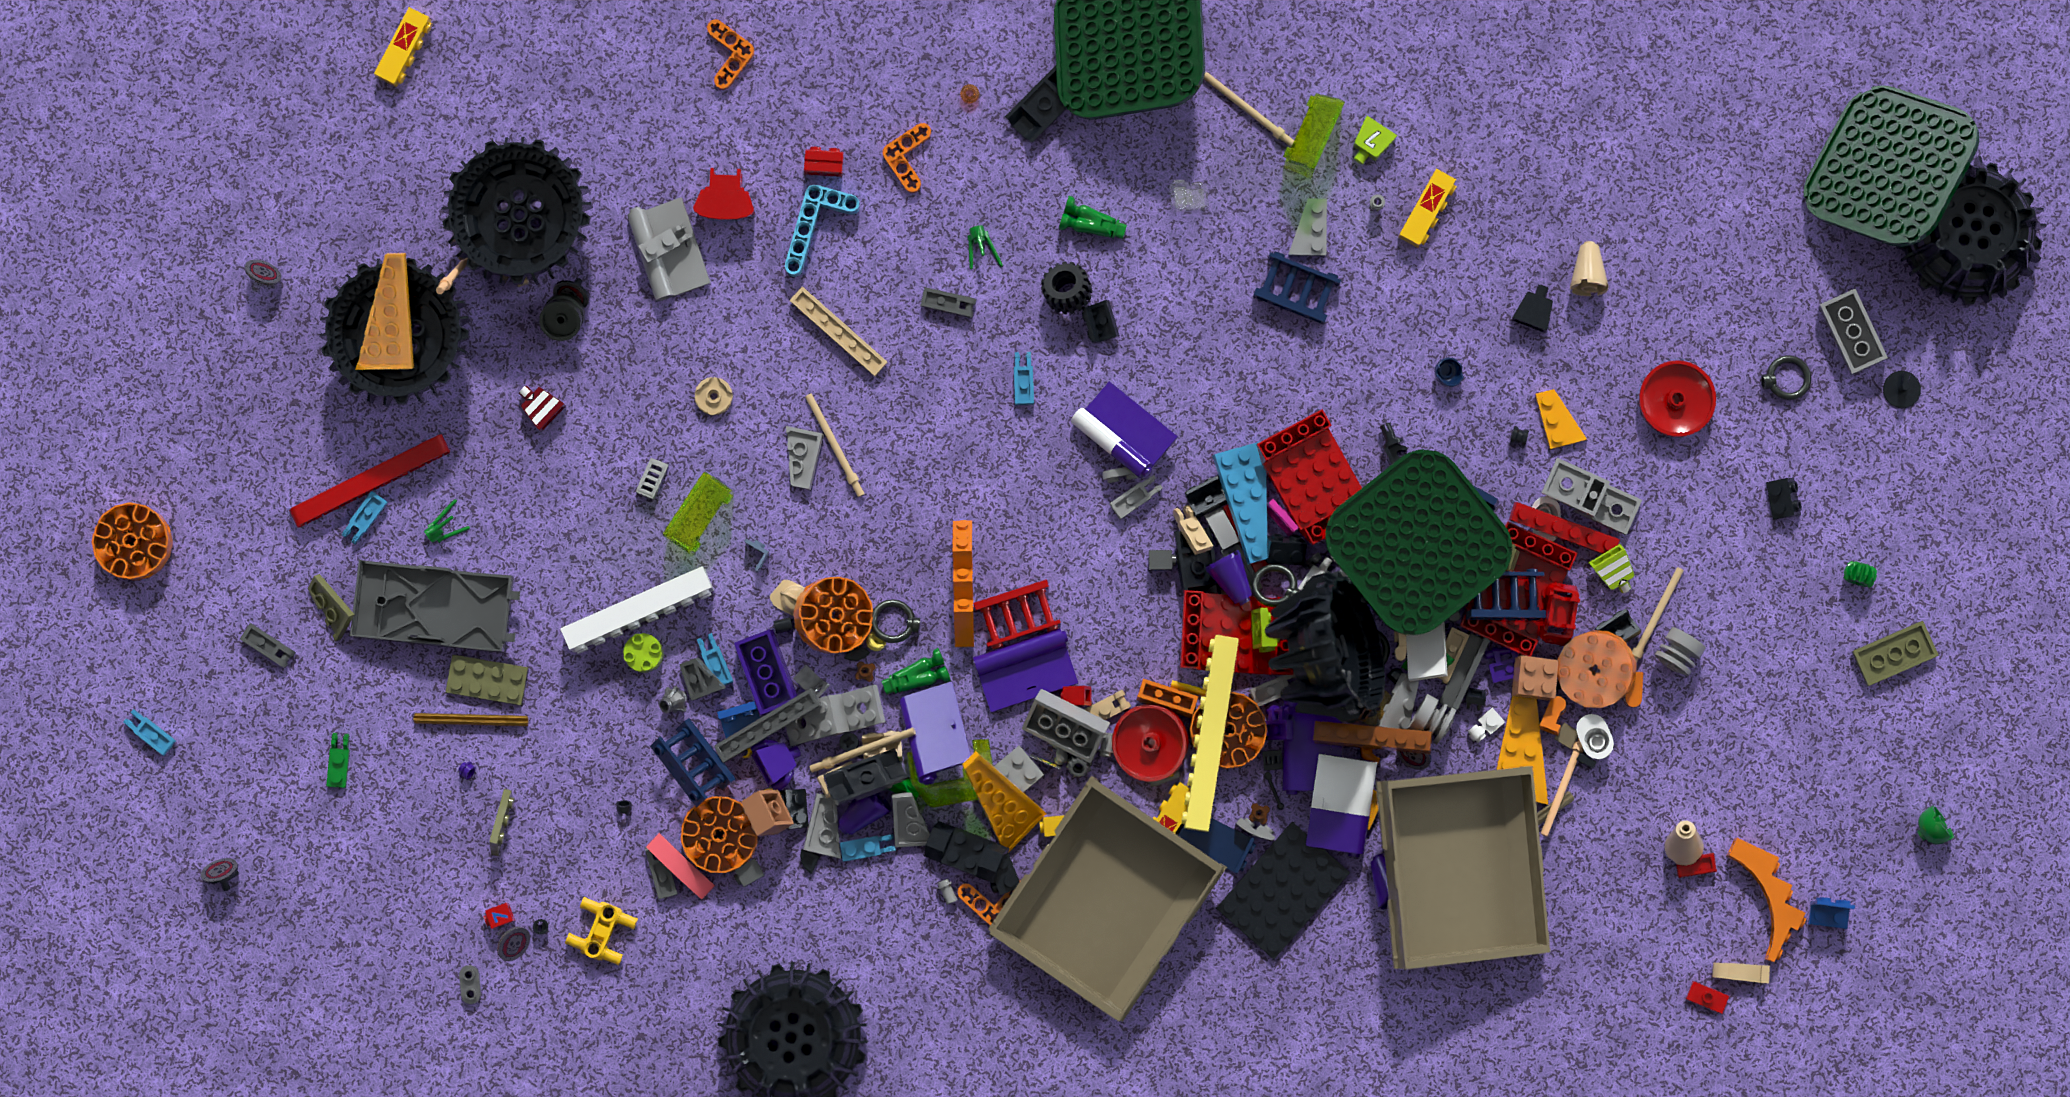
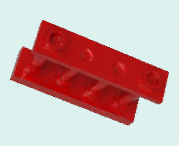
M1047 579L974 603L976 612L980 611V613H983L992 640L987 643L988 648L992 647V650L1003 647L1005 642L1047 629V632L1058 629V625H1061L1060 619L1053 620L1045 595L1046 589L1049 588ZM1035 593L1036 596L1038 595L1047 623L1038 627L1035 626L1027 602V595ZM1014 599L1020 602L1028 630L1017 633L1009 609V601ZM998 605L999 608L1001 607L1010 636L1001 639L998 637L990 612L992 610L991 607Z

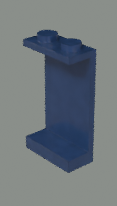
M1210 818L1208 832L1184 829L1185 824L1183 825L1178 835L1219 864L1225 865L1226 869L1238 874L1239 870L1243 872L1248 862L1245 858L1248 853L1252 854L1256 846L1253 843L1255 838L1249 837L1213 818Z

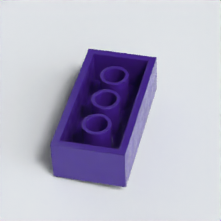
M769 629L734 643L760 715H766L798 696L774 630Z

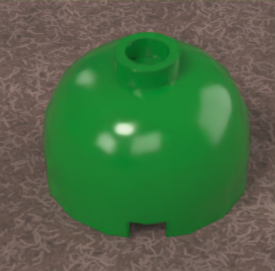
M1933 805L1919 816L1918 826L1920 829L1917 832L1923 841L1927 839L1931 844H1944L1953 839L1954 834L1951 827L1947 829L1946 819Z

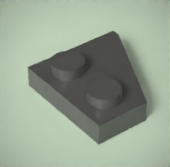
M694 658L679 664L691 701L725 689L724 684L700 658Z

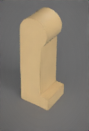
M1713 963L1712 977L1769 984L1770 966Z

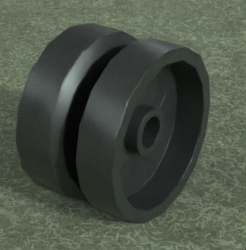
M554 294L547 300L540 313L539 324L541 330L553 340H570L578 333L585 319L584 306L572 294Z

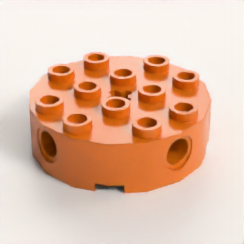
M129 502L116 505L102 514L95 527L91 543L94 556L104 570L120 579L137 581L150 578L164 567L171 555L173 539L170 527L161 514L146 505ZM131 538L136 540L133 546L129 544L132 542Z
M839 576L818 579L806 586L797 598L793 612L795 628L802 641L813 650L825 654L848 652L861 645L869 635L872 627L873 606L865 589L854 580Z
M1592 630L1575 636L1563 647L1558 658L1557 677L1562 690L1572 701L1584 707L1603 708L1618 702L1630 692L1636 679L1637 663L1634 654H1632L1631 649L1621 637L1609 631ZM1598 665L1597 668L1600 669V672L1595 673L1593 667Z
M1230 691L1225 728L1228 725L1231 726L1233 734L1229 733L1226 735L1224 730L1219 768L1223 769L1242 767L1255 759L1265 744L1267 734L1265 716L1257 703L1244 694ZM1200 705L1192 715L1189 729L1192 746L1194 745L1195 736L1199 735L1200 731L1199 728H1196L1199 715L1202 716L1203 709H1199Z
M712 796L707 798L697 808L693 806L687 812L681 826V843L686 856L697 867L710 873H730L735 871V869L740 868L753 857L758 845V836L751 828V822L743 811L742 803L729 797ZM716 831H724L725 834H723L722 840L720 838H715V836H717Z

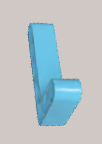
M811 185L807 188L785 262V269L789 276L797 277L803 271L820 208L824 207L853 215L860 209L859 199L856 196L819 185ZM812 191L820 193L817 199L809 197ZM836 196L838 201L835 204H830L828 198ZM855 201L857 203L856 207L848 209L846 207L847 202ZM807 209L815 211L812 217H806L804 212ZM802 227L809 228V233L801 235L799 230ZM797 245H802L804 251L802 253H795L794 248ZM792 263L799 265L798 270L795 272L789 270V266Z

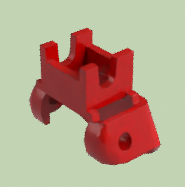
M710 168V185L700 191L693 206L694 212L702 217L717 220H738L754 215L755 211L749 192L744 191V188H742L743 174L741 169H737V175H716L715 169Z
M1554 582L1546 587L1545 596L1549 597L1544 626H1540L1539 636L1546 643L1565 646L1571 640L1576 629L1575 620L1578 603H1580L1577 586ZM1554 592L1570 593V595L1562 597L1561 595L1554 594ZM1548 626L1564 629L1561 634L1547 632Z

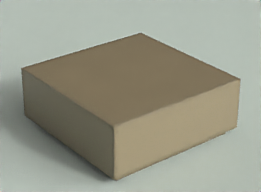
M1564 722L1559 735L1555 736L1554 739L1571 749L1578 738L1577 730Z

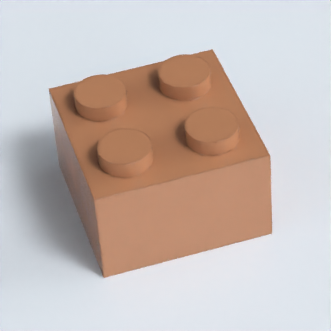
M1529 656L1516 657L1512 696L1547 701L1555 699L1559 660Z
M779 790L757 791L741 801L743 811L748 816L751 828L757 836L777 835L794 824Z

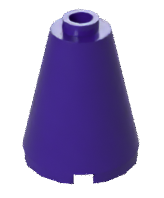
M1239 550L1205 568L1207 573L1235 604L1239 602L1240 605H1243L1250 601L1249 596L1252 595Z
M880 792L858 801L856 799L852 800L839 820V828L844 834L849 833L852 835L892 811L886 799L883 800L879 795L881 794Z
M1381 853L1373 857L1370 865L1377 907L1384 910L1388 909L1387 901L1389 900L1385 856Z

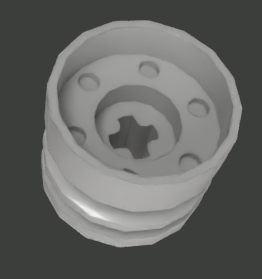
M1671 627L1665 637L1671 645L1661 644L1659 647L1663 652L1656 651L1654 656L1670 670L1689 676L1691 670L1688 667H1695L1690 657L1700 659L1706 647L1684 631Z
M1427 694L1416 711L1408 729L1420 731L1427 729L1432 734H1436L1433 743L1437 745L1450 729L1454 721L1456 709L1451 708L1445 714L1444 712L1448 705L1444 704L1440 710L1436 709L1438 699Z

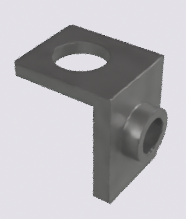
M804 665L793 677L805 691L813 688L818 698L830 686L807 665Z

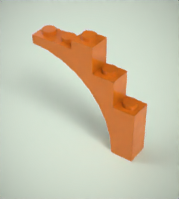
M972 520L953 521L955 647H974Z
M1734 838L1726 856L1740 863L1751 873L1766 897L1771 916V936L1764 959L1775 962L1782 955L1783 950L1781 947L1783 942L1787 943L1791 935L1789 929L1796 931L1803 927L1806 921L1804 917L1805 912L1785 903L1792 896L1793 890L1791 888L1793 885L1772 876V873H1776L1779 868V857L1739 838Z

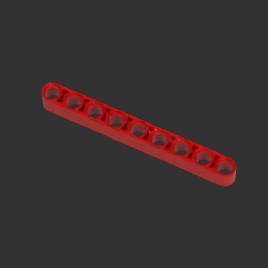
M437 435L289 509V512L297 528L302 527L305 523L308 524L322 517V514L326 515L339 509L340 505L343 507L357 500L356 497L361 498L374 491V489L377 490L391 483V480L395 481L409 474V471L411 473L425 466V463L429 464L443 457V454L444 456L449 454L450 449L443 435Z

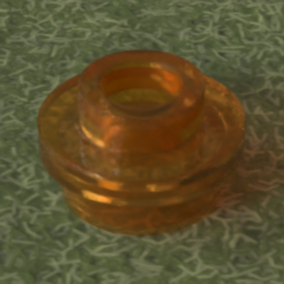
M972 84L965 85L960 92L961 99L966 103L976 102L979 98L978 88ZM971 90L973 91V95L967 96L966 92Z

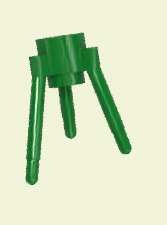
M983 225L971 227L969 229L970 235L967 236L969 241V268L973 269V241L974 244L979 245L981 256H984L982 243L985 242V239L999 266L1002 267L1003 264L989 237L988 231L984 230Z
M456 499L432 523L427 525L428 528L424 530V533L432 543L436 540L440 543L444 539L470 529L469 526L442 535L444 533L442 527L448 524L454 517L450 516L440 524L438 522L457 502Z

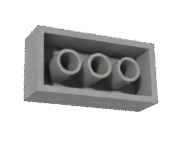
M1856 289L1819 305L1820 311L1850 375L1863 371L1888 358Z
M1041 689L1032 704L1022 730L1091 763L1110 722Z

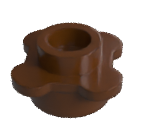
M863 661L858 662L855 678L871 682L874 679L873 671L876 668L873 663L865 664Z
M1257 803L1252 804L1249 820L1251 822L1257 821L1261 824L1267 823L1266 817L1267 813L1270 812V808L1268 806H1259Z

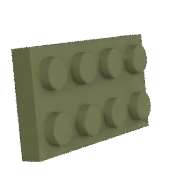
M1920 621L1852 651L1867 687L1939 656L1924 621Z
M452 654L445 692L522 706L529 668Z

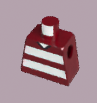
M526 385L519 392V395L526 400L521 405L522 409L540 432L566 407L562 401L541 387H538L533 392Z

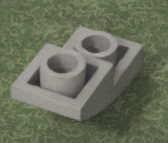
M1222 508L1204 516L1222 550L1240 541Z
M1240 818L1235 823L1238 827L1255 837L1270 841L1275 838L1272 835L1274 831L1267 825L1264 827L1259 825L1255 830L1253 828L1254 824L1248 818L1244 820Z

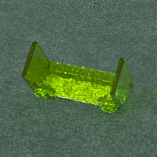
M1318 93L1315 96H1310L1306 105L1309 106V109L1291 148L1287 147L1283 155L1286 158L1283 167L1309 179L1312 178L1337 119L1343 110L1345 101Z
M704 471L666 527L662 536L692 557L701 546L699 542L701 535L719 508L724 504L728 505L734 496L733 490Z
M989 739L972 740L973 751L978 752L993 765ZM907 752L911 783L929 807L935 808L979 800L964 768L962 769L963 778L936 782L929 785L920 783L912 752Z

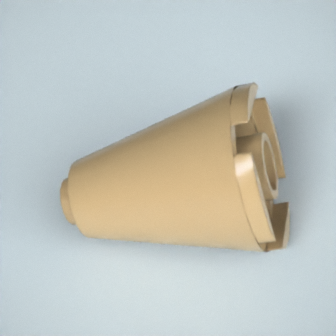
M1586 241L1579 248L1570 283V290L1572 289V293L1576 295L1591 296V293L1597 292L1598 296L1608 291V281L1600 248L1593 241Z
M1690 821L1678 823L1666 838V855L1678 865L1694 864L1703 854V841L1694 824Z

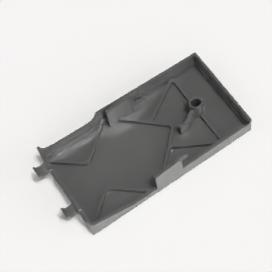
M359 560L353 613L355 615L351 621L350 636L354 638L505 653L506 642H515L516 633H508L511 600H520L521 591H513L514 577L512 575L455 571L443 567L412 566Z

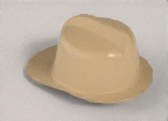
M783 580L770 594V600L778 609L794 616L793 612L797 598L805 587L790 580Z

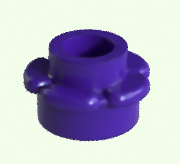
M471 761L460 765L458 769L460 772L459 777L468 780L473 776L476 767L473 766Z

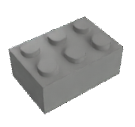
M1020 746L1016 747L994 766L1022 792L1027 791L1044 776Z

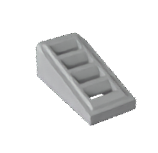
M650 458L636 493L655 500L669 465ZM652 465L662 468V471L660 472L651 467ZM649 472H652L659 475V477L655 478L648 474ZM646 479L655 481L656 484L652 485L650 483H647ZM643 486L652 488V492L643 489Z

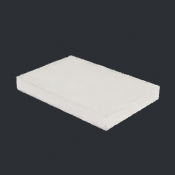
M1444 622L1428 633L1414 636L1406 635L1408 679L1410 682L1448 676Z

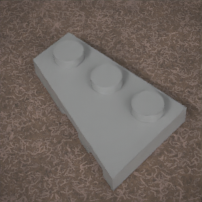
M1327 199L1307 200L1288 256H1326Z
M786 426L791 486L811 490L824 434Z
M1401 673L1392 691L1393 697L1389 705H1385L1383 709L1385 713L1381 720L1378 719L1376 726L1408 729L1419 680L1410 682L1408 674Z
M816 793L803 850L841 859L837 805H835L832 797L826 799L825 795Z
M892 794L895 847L925 846L930 832L913 794Z

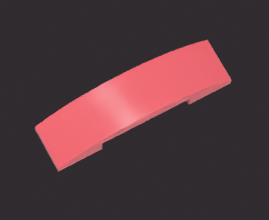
M660 833L646 846L656 858L700 899H703L715 886Z

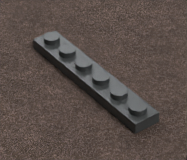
M810 688L714 745L722 762L725 763L821 706V703L813 688Z

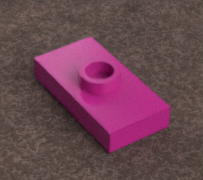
M1274 499L1267 504L1268 515L1290 537L1299 528L1290 518V514L1285 509H1282Z

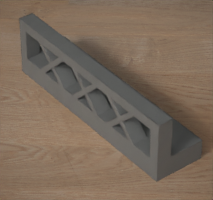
M1470 633L1438 703L1442 705L1447 704L1448 708L1458 710L1487 648L1489 639Z

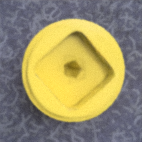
M873 632L869 634L866 640L867 646L873 651H881L886 645V642L877 638Z

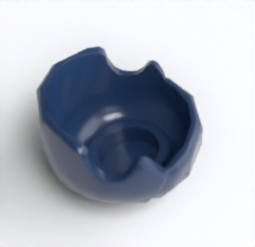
M1446 357L1440 359L1434 368L1435 378L1441 385L1448 387L1457 386L1464 379L1462 373L1463 366L1455 358Z

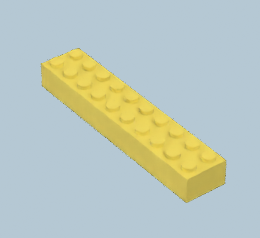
M1215 635L1214 639L1210 640L1208 652H1212V656L1207 659L1205 671H1209V675L1204 678L1202 690H1206L1205 697H1201L1199 709H1203L1202 716L1199 715L1196 726L1200 731L1199 735L1195 736L1193 745L1197 750L1196 754L1192 755L1190 764L1194 769L1193 774L1190 773L1187 786H1191L1190 793L1187 792L1184 805H1188L1187 812H1183L1181 824H1185L1184 829L1202 832L1209 831L1239 638Z

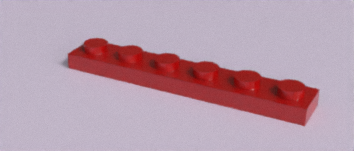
M1514 502L1509 521L1600 554H1604L1614 548L1620 541L1618 538L1519 502Z

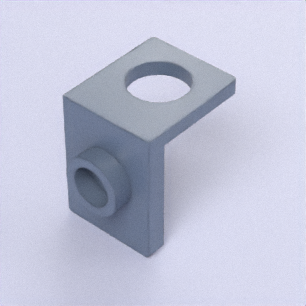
M746 539L745 544L764 554L755 568V571L758 573L770 553L764 549L765 545L755 540L753 543Z

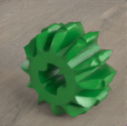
M1850 561L1845 567L1843 578L1853 585L1872 587L1877 578V570L1868 564Z

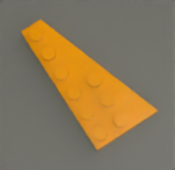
M386 253L366 326L359 361L355 370L414 368L406 253Z
M1512 696L1496 770L1533 766L1536 802L1548 805L1537 699Z
M975 751L962 766L999 844L1008 847L1009 853L1047 813Z

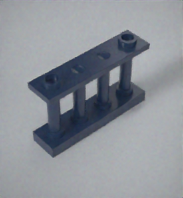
M1270 252L1268 259L1273 260L1263 287H1260V289L1256 287L1253 297L1324 325L1327 315L1324 314V307L1333 284L1340 285L1341 280L1338 279L1339 276L1330 272L1325 274L1286 259L1285 255L1280 252ZM1283 264L1291 267L1281 294L1279 293L1277 296L1271 293L1270 288L1279 265ZM1301 271L1309 275L1300 298L1295 303L1289 300L1288 294L1297 272ZM1315 278L1326 281L1317 307L1311 309L1306 307V301Z
M1527 569L1526 572H1504L1501 577L1492 583V607L1484 609L1481 606V593L1473 598L1474 607L1466 612V620L1541 621L1545 619L1546 610H1539V607H1537L1536 579L1542 578L1544 572H1538V569ZM1499 579H1510L1511 607H1509V610H1502V607H1500ZM1518 579H1528L1530 607H1528V610H1521V607H1519Z
M688 718L676 728L678 734L667 741H664L660 736L650 747L697 808L708 798L705 793L717 785L723 790L736 778L691 719ZM683 739L690 749L676 757L670 747ZM695 755L702 764L688 772L682 765V762ZM707 770L713 779L699 787L693 778Z

